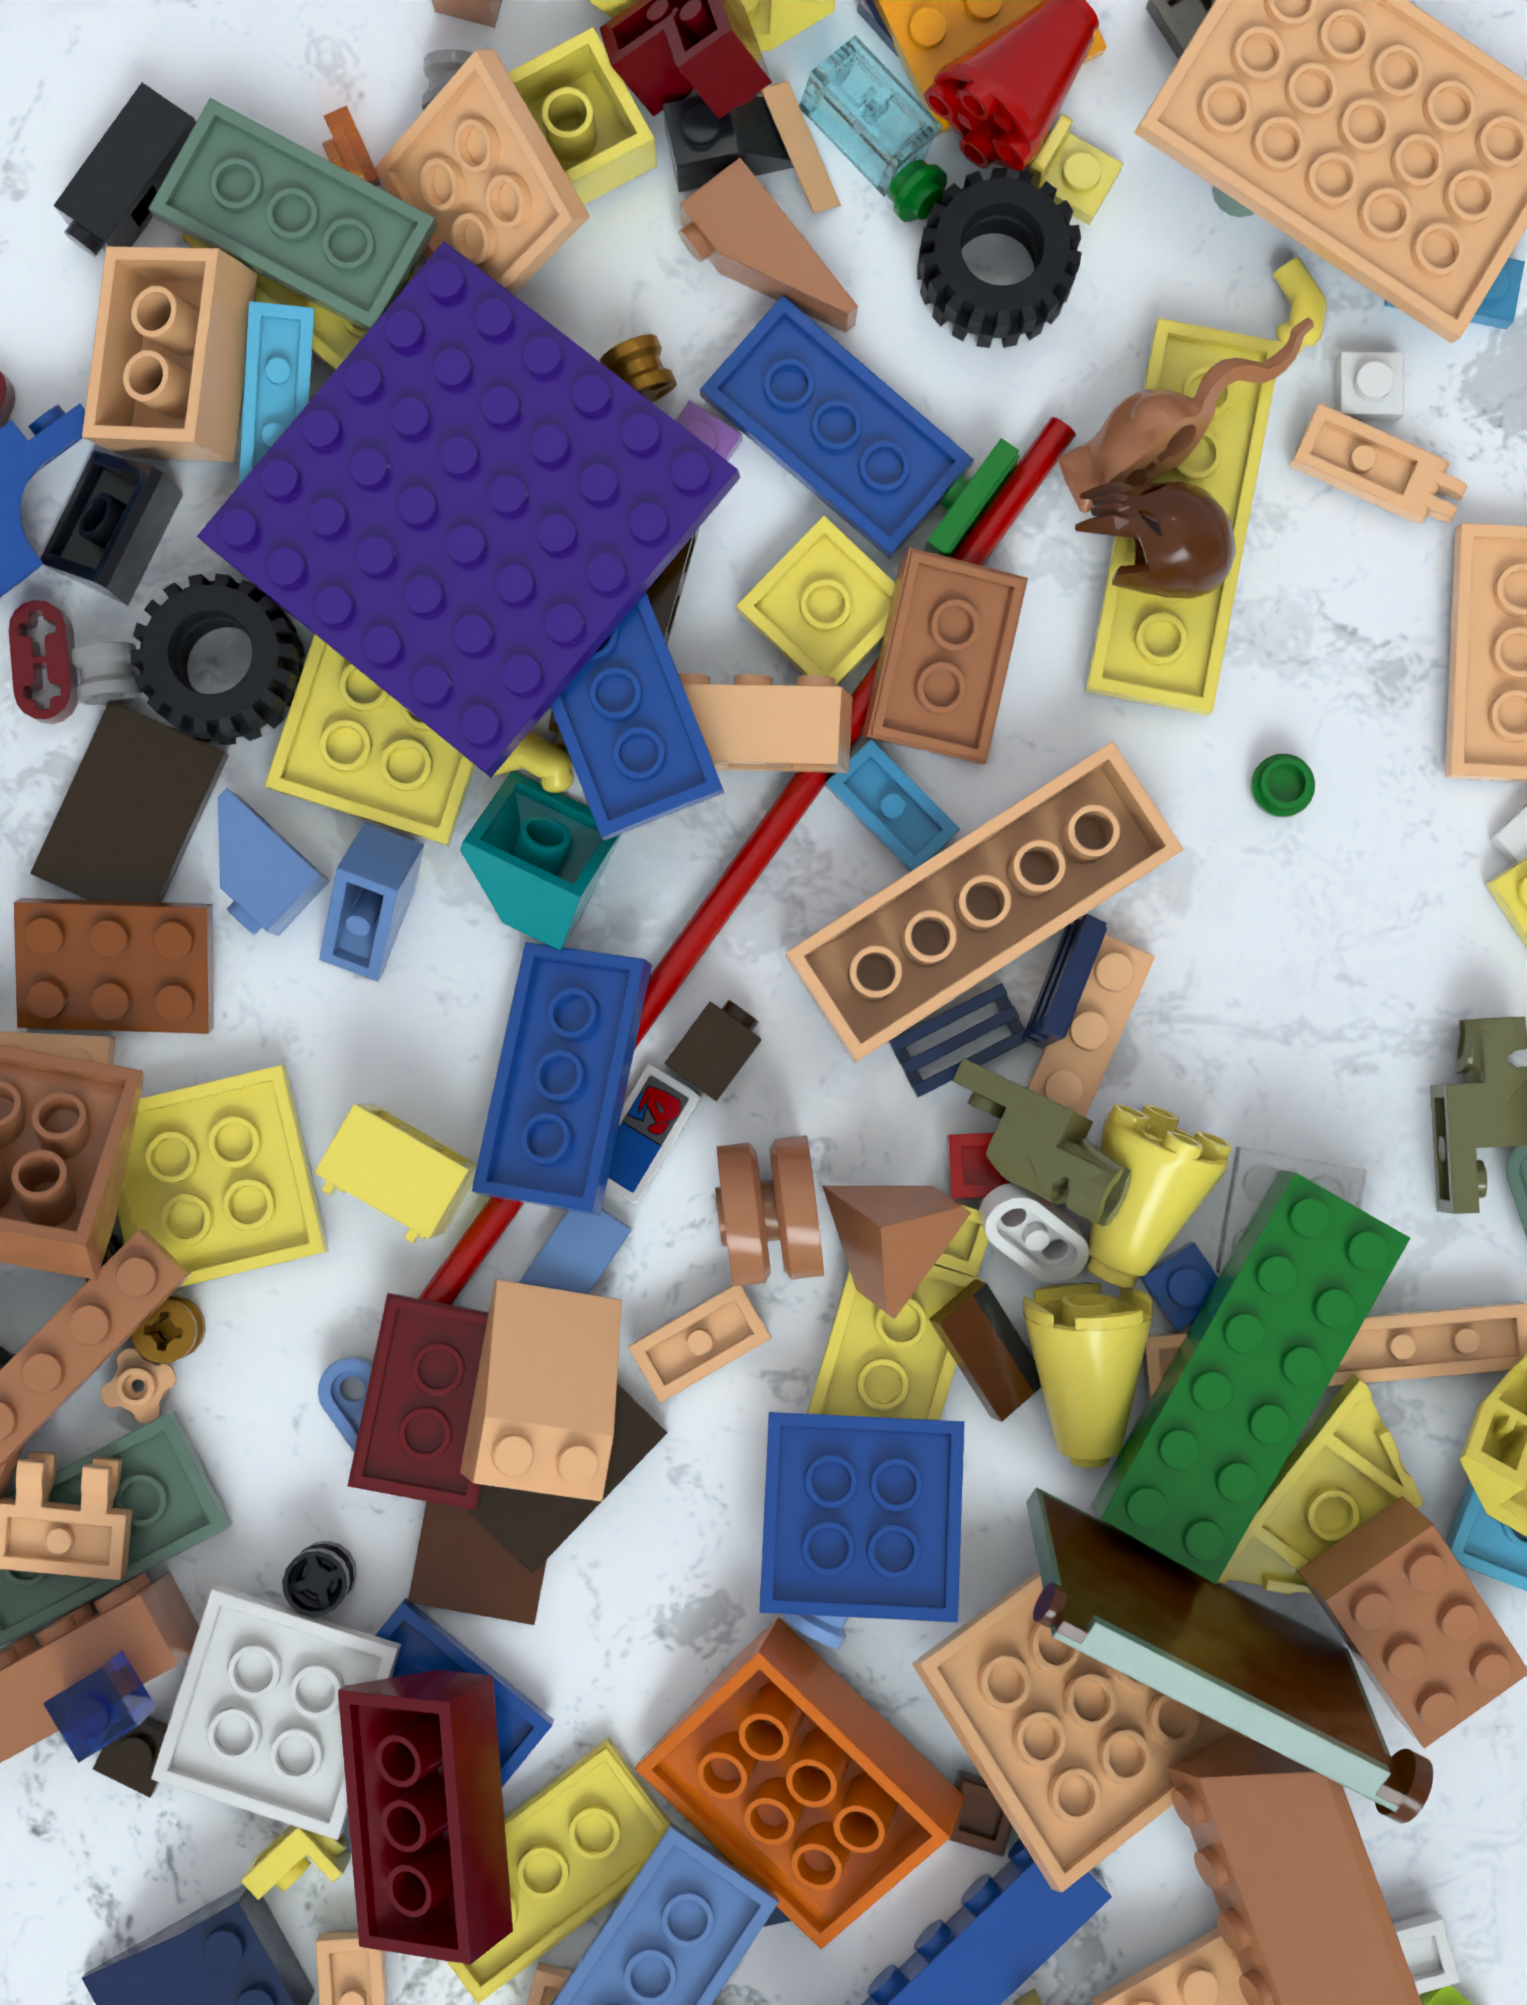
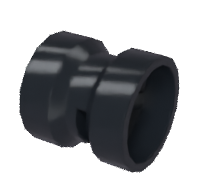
M332 1541L315 1542L304 1548L286 1568L282 1580L283 1594L289 1605L301 1614L311 1617L326 1615L335 1610L353 1589L357 1577L356 1562L351 1553L341 1544ZM320 1565L326 1566L328 1569H330V1571H328L324 1567H321Z

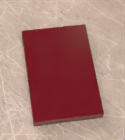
M387 1293L348 1487L476 1510L481 1484L472 1483L460 1473L489 1312Z

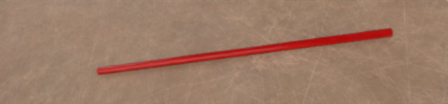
M1051 417L950 558L980 566L984 565L1056 465L1059 457L1063 455L1076 437V433L1069 425L1055 417ZM879 657L851 694L853 701L850 750L862 735ZM795 772L650 974L635 1049L834 773ZM490 1197L418 1298L452 1305L525 1203Z

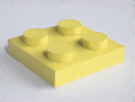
M824 515L736 605V611L803 675L835 678V686H838L883 640L895 582Z

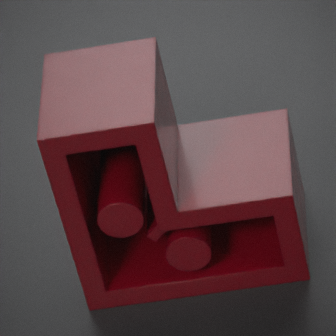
M638 0L599 28L611 67L653 117L663 110V104L684 100L695 89L712 112L720 119L737 106L750 102L759 91L772 83L745 7L740 0Z

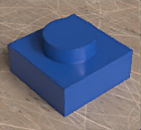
M1190 1241L1155 1264L1147 1275L1139 1276V1279L1171 1327L1178 1331L1196 1319L1218 1277L1195 1242Z

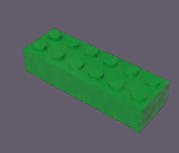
M1279 1170L1090 1506L1100 1519L1210 1582L1217 1584L1403 1253L1410 1237L1298 1173Z

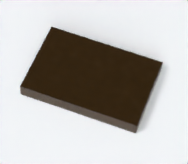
M109 700L30 874L88 900L162 902L229 754Z
M618 1383L614 1437L602 1501L668 1433ZM481 1484L476 1510H466L533 1574L592 1513L601 1501Z

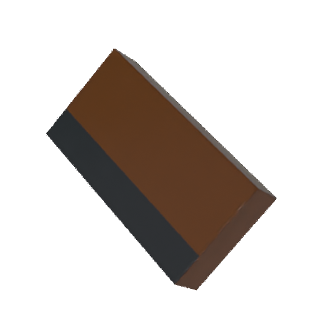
M975 1279L929 1318L932 1326L991 1418L1000 1422L1004 1421L1041 1388L1034 1358L987 1283Z

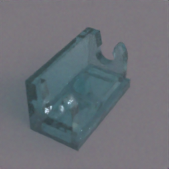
M856 35L810 72L799 105L800 110L883 197L888 194L889 187L895 176L907 164L918 159H925L935 136L942 129V125Z

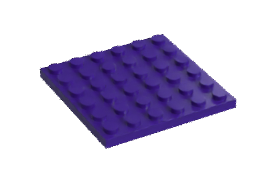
M443 241L196 537L487 776L492 778L741 477L738 469Z

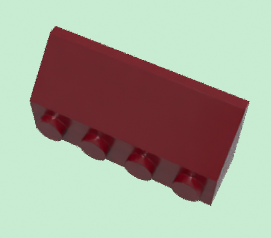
M433 1670L344 1686L338 1690L359 1947L471 1965L513 1932L493 1675Z

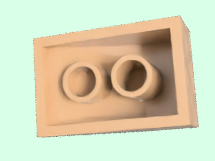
M494 1280L460 1469L462 1475L475 1484L602 1502L614 1437L622 1300L512 1281Z

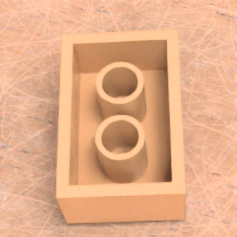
M106 246L82 437L123 457L234 462L245 380L249 301H255L258 273L219 248Z

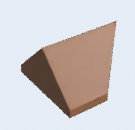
M822 1186L856 1290L895 1319L971 1212L933 1186Z

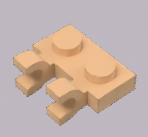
M32 1450L28 1454V1459L20 1458L17 1460L16 1499L3 1497L0 1500V1569L121 1580L127 1574L133 1511L131 1509L113 1508L120 1483L122 1459L96 1456L93 1459L92 1465L86 1464L82 1467L81 1505L49 1502V1494L56 1476L58 1453Z

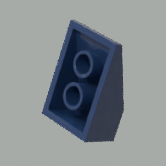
M243 1884L90 1970L81 1978L96 2005H309L315 1993L264 1897L262 1896L257 1900Z

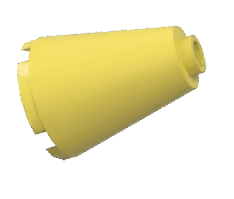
M1064 1283L1041 1287L1034 1290V1301L1026 1296L1024 1297L1023 1316L1057 1451L1066 1457H1070V1463L1078 1467L1097 1468L1108 1464L1110 1457L1118 1455L1122 1450L1153 1318V1299L1146 1292L1121 1286L1120 1297L1101 1294V1283Z

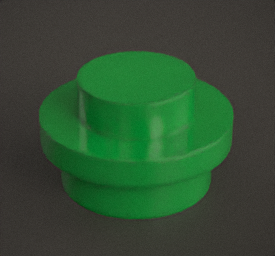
M921 159L907 164L895 176L888 190V198L894 203V213L903 222L927 219L934 203L936 202L941 205L947 184V174L938 165H928Z
M1276 754L1266 758L1255 768L1250 781V791L1255 804L1266 814L1281 818L1290 817L1304 810L1311 802L1315 791V779L1310 767L1299 757L1291 754Z

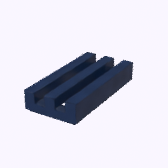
M1086 914L1081 920H1075L1073 925L1069 924L1065 927L1022 1040L1043 1048L1066 1037L1107 931L1106 922Z
M1002 983L888 1041L917 1098L952 1081L962 1060L925 1080H922L917 1069L1004 1024L1008 1026L1012 1035L965 1059L981 1066L1026 1042L1022 1040L1026 1028L1023 1027L1019 1019L1020 1016L1014 1005L1012 1006L1007 996L1008 993ZM995 1001L1000 1013L912 1058L909 1055L906 1046Z

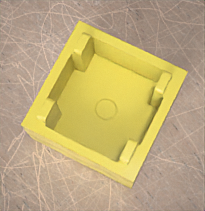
M354 1104L314 1173L327 1180L322 1188L323 1192L329 1195H333L336 1190L342 1193H350L410 1228L405 1239L415 1243L418 1237L431 1239L446 1232L473 1185L477 1163L374 1104Z

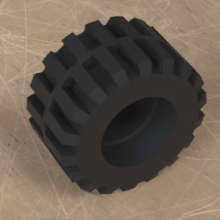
M1006 167L993 168L991 177L987 180H983L980 171L966 175L964 187L960 189L953 183L944 191L941 205L935 202L928 214L927 224L923 229L917 263V279L922 280L920 294L925 305L933 303V319L940 326L949 320L954 324L952 336L961 341H964L967 333L979 336L976 345L979 347L990 348L993 338H1002L1003 348L1016 346L1020 335L1024 333L1029 340L1041 334L1044 324L1046 322L1052 324L1059 316L1064 302H1067L1081 261L1082 252L1077 251L1081 241L1079 225L1070 226L1069 224L1074 211L1067 200L1056 205L1054 198L1057 189L1047 181L1040 189L1033 186L1031 182L1034 174L1020 170L1019 178L1011 179L1007 178ZM991 233L1004 234L1014 238L1026 248L1032 258L1034 272L1025 280L1016 284L1005 286L993 285L982 281L969 270L964 262L961 250L969 241L978 236Z
M216 573L214 581H209L202 574L189 576L190 586L184 589L175 582L163 589L169 599L161 606L152 599L144 609L151 616L148 625L136 623L133 637L141 642L140 649L130 650L131 664L140 671V675L134 677L139 691L149 698L147 701L149 706L182 732H186L195 739L207 743L210 742V739H213L222 745L236 744V738L242 736L252 741L262 737L260 728L266 724L275 729L284 720L279 715L280 711L285 705L291 706L295 694L293 690L295 684L299 682L303 667L299 664V658L305 657L303 645L295 636L297 630L291 620L268 595H264L255 585L244 579L241 583H237L230 575ZM225 627L242 629L250 637L252 645V660L246 675L237 685L221 693L202 694L196 691L190 684L187 671L189 655L194 645L201 637L215 629Z

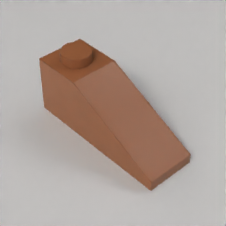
M740 157L680 203L681 225L683 228L678 233L696 260L702 262L708 258L720 274L777 301L783 295L803 313L845 333L855 326L858 305Z

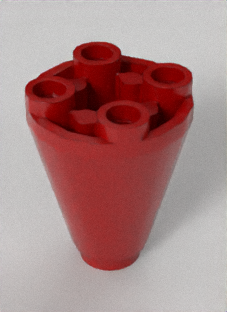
M1044 0L944 65L935 75L934 82L924 93L925 101L935 114L947 120L960 135L962 140L959 142V147L970 162L982 169H987L994 162L999 166L1020 171L1027 168L1035 160L1094 41L1093 34L1099 27V20L1095 11L1085 0Z

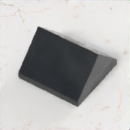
M94 450L40 559L45 567L129 606L183 493L164 472L154 466Z

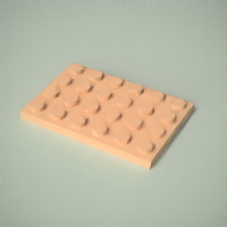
M1215 0L1134 132L1451 344L1462 337L1527 228V81L1408 0Z

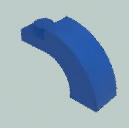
M80 403L67 413L59 404L45 412L28 426L35 435L29 441L12 420L0 429V597L44 564L30 546L23 531L20 514L22 495L29 480L39 470L83 439L85 409Z

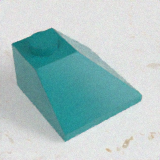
M512 771L463 840L460 851L503 924L561 951L583 915L621 834L603 840L589 807L560 793L547 792L542 788L541 784Z

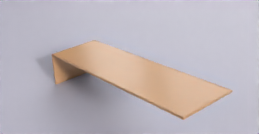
M785 81L766 86L758 94H763L813 214L841 206L789 82Z

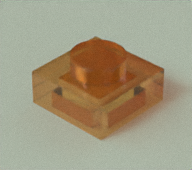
M347 105L324 115V119L333 137L322 142L329 161L377 187L381 186L373 163Z

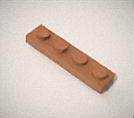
M139 1229L100 1268L97 1280L89 1279L0 1370V1466L5 1464L191 1275L146 1229Z

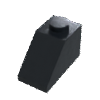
M700 96L663 104L665 134L679 192L702 187L739 157L755 176L794 168L764 97L755 96L750 102L737 106L720 119L717 118Z

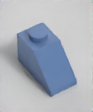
M226 788L218 796L220 888L233 900L227 910L254 935L263 928L265 931L279 936L327 886L330 880L239 795Z
M368 823L363 824L336 869L319 960L377 982L380 980L415 890L424 844Z

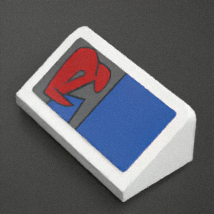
M648 1063L623 1104L606 1187L637 1206L703 1095Z

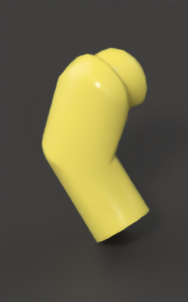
M1296 257L1280 267L1273 274V277L1291 303L1290 319L1279 325L1276 330V337L1278 341L1282 342V347L1288 342L1290 332L1294 326L1307 317L1313 321L1314 327L1304 336L1298 352L1300 353L1305 346L1313 347L1321 339L1327 312V301L1300 257Z
M527 734L493 775L497 776L524 768L539 777L542 788L550 793L563 792L569 789L574 781V774L570 769L573 763L568 752L538 734Z

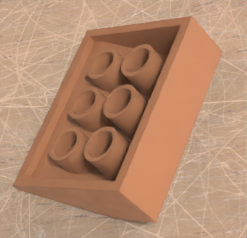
M0 1045V1263L97 1280L116 1221L144 1081L143 1070Z
M1229 1734L1167 1766L1175 1788L1171 1793L1174 1808L1180 1819L1191 1831L1197 1848V1852L1194 1854V1862L1202 1880L1212 1889L1220 1911L1216 1917L1217 1925L1223 1939L1235 1952L1243 1974L1239 1977L1240 1989L1249 2005H1422L1343 1785L1257 1741L1234 1734Z

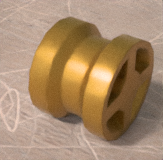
M641 335L626 340L608 350L600 358V363L652 403L666 396L677 385L672 370L664 368L659 357L662 347L656 335Z
M170 1296L131 1335L132 1342L137 1352L148 1361L159 1364L172 1363L195 1352L203 1342L206 1331L205 1318L200 1308L190 1299ZM154 1332L161 1333L162 1337L166 1339V1346H164V1340L159 1336V1334Z

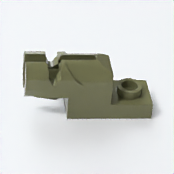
M1525 1017L1459 1020L1460 1039L1455 1072L1456 1074L1463 1075L1464 1084L1430 1085L1437 1212L1451 1214L1480 1213L1479 1198L1486 1196L1487 1173L1484 1162L1477 1160L1476 1148L1526 1146L1527 1067H1516L1506 1060L1507 1056L1514 1051L1527 1049Z
M963 1058L952 1081L972 1091L967 1102L968 1104L1001 1119L986 1152V1157L1007 1181L1055 1204L1066 1202L1070 1211L1103 1227L1110 1225L1127 1196L1132 1174L1131 1170L1117 1164L1095 1145L1086 1140L1093 1121Z

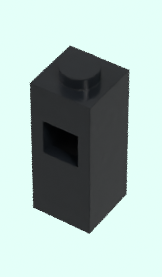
M142 82L53 205L68 224L64 234L94 257L98 255L101 249L106 252V246L132 247L153 218L148 208L196 124L195 119Z

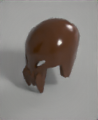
M1116 481L1081 493V499L1092 500V504L1095 507H1091L1090 510L1091 514L1096 517L1075 524L1077 532L1133 538L1135 541V564L1120 566L1114 574L1112 585L1145 594L1193 599L1211 593L1228 576L1236 554L1232 522L1222 506L1205 489L1184 481L1136 486Z

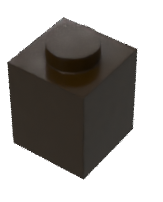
M729 999L722 1009L710 1001L664 1064L717 1102L761 1043L762 1039L752 1032L759 1021Z

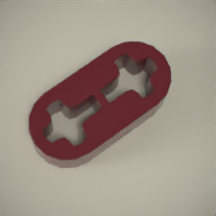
M29 601L23 603L14 611L9 622L8 632L14 697L16 704L23 713L41 723L55 724L64 721L72 715L78 705L76 688L78 686L77 667L72 664L71 651L75 648L74 631L70 619L56 606L46 601ZM43 616L44 620L51 625L56 626L55 633L45 635L46 656H41L39 643L27 636V629L36 628L38 617ZM47 668L49 682L61 688V695L50 699V708L45 709L42 703L32 699V692L43 688L42 669Z

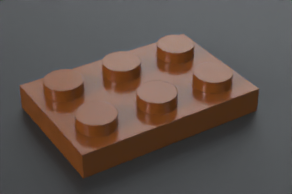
M20 898L14 902L17 1028L209 1034L214 1029L212 904Z

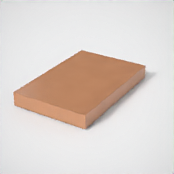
M911 547L904 548L862 736L976 764H986L1028 578Z

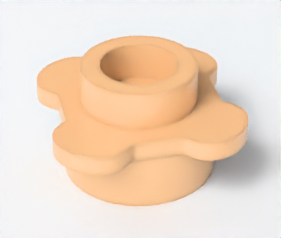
M136 1348L125 1349L117 1356L118 1369L112 1381L104 1384L101 1388V1399L107 1407L115 1408L120 1406L132 1412L138 1422L150 1423L160 1416L161 1408L159 1403L167 1395L168 1389L176 1384V1372L167 1363L159 1364L148 1361L137 1352ZM137 1379L144 1383V1389L141 1392L133 1388V1383Z

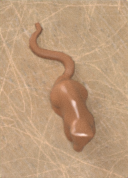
M1307 317L1294 326L1285 346L1268 360L1263 362L1243 358L1221 360L1204 375L1193 398L1168 389H1146L1124 399L1113 409L1101 429L1091 440L1074 448L1058 459L1065 482L1079 510L1082 513H1087L1093 507L1092 500L1080 498L1081 493L1116 481H1121L1130 486L1149 484L1157 476L1181 464L1195 449L1212 421L1215 413V403L1220 393L1237 380L1264 383L1275 379L1286 371L1296 359L1304 336L1314 327L1313 321Z

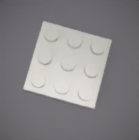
M215 1586L211 1589L151 1779L338 1840L343 1833L348 1817L338 1690L347 1685L391 1678L402 1644L319 1617L307 1616L294 1609L223 1586Z

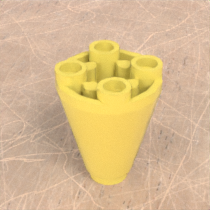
M1114 1104L1104 1121L1100 1151L1117 1164L1131 1170L1132 1176L1127 1196L1111 1224L1103 1227L1092 1221L1090 1223L1088 1247L1091 1258L1087 1269L1095 1276L1111 1284L1125 1288L1135 1287L1138 1277L1148 1274L1225 1174L1229 1164L1228 1156L1232 1149V1145L1229 1142L1202 1131H1197L1195 1136L1177 1128L1180 1120L1178 1116L1157 1106L1144 1104L1140 1112L1126 1105Z

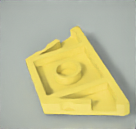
M1354 1374L1348 1379L1283 1464L1217 1583L1227 1584L1228 1580L1262 1585L1265 1591L1289 1595L1295 1592H1304L1314 1597L1297 1570L1401 1496L1409 1501L1417 1510L1424 1503L1411 1475L1406 1471L1400 1459V1452L1390 1431L1384 1426L1371 1399L1372 1394L1368 1386Z

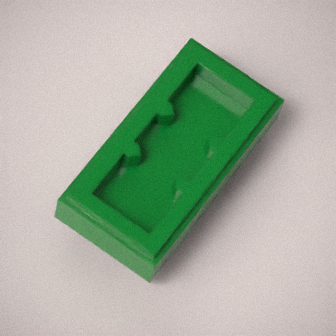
M1001 438L972 479L963 473L957 478L940 504L948 512L927 540L924 551L949 558L952 556L1015 468L1020 457L1017 448Z

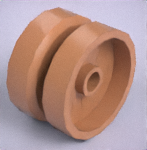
M807 1135L774 1139L769 1149L773 1180L760 1181L757 1151L749 1142L717 1146L721 1186L715 1187L722 1246H728L733 1287L766 1283L771 1273L767 1243L769 1241L780 1240L784 1271L792 1280L824 1276L817 1203Z

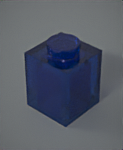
M122 1650L64 1685L43 1703L78 1763L138 1727L157 1708Z

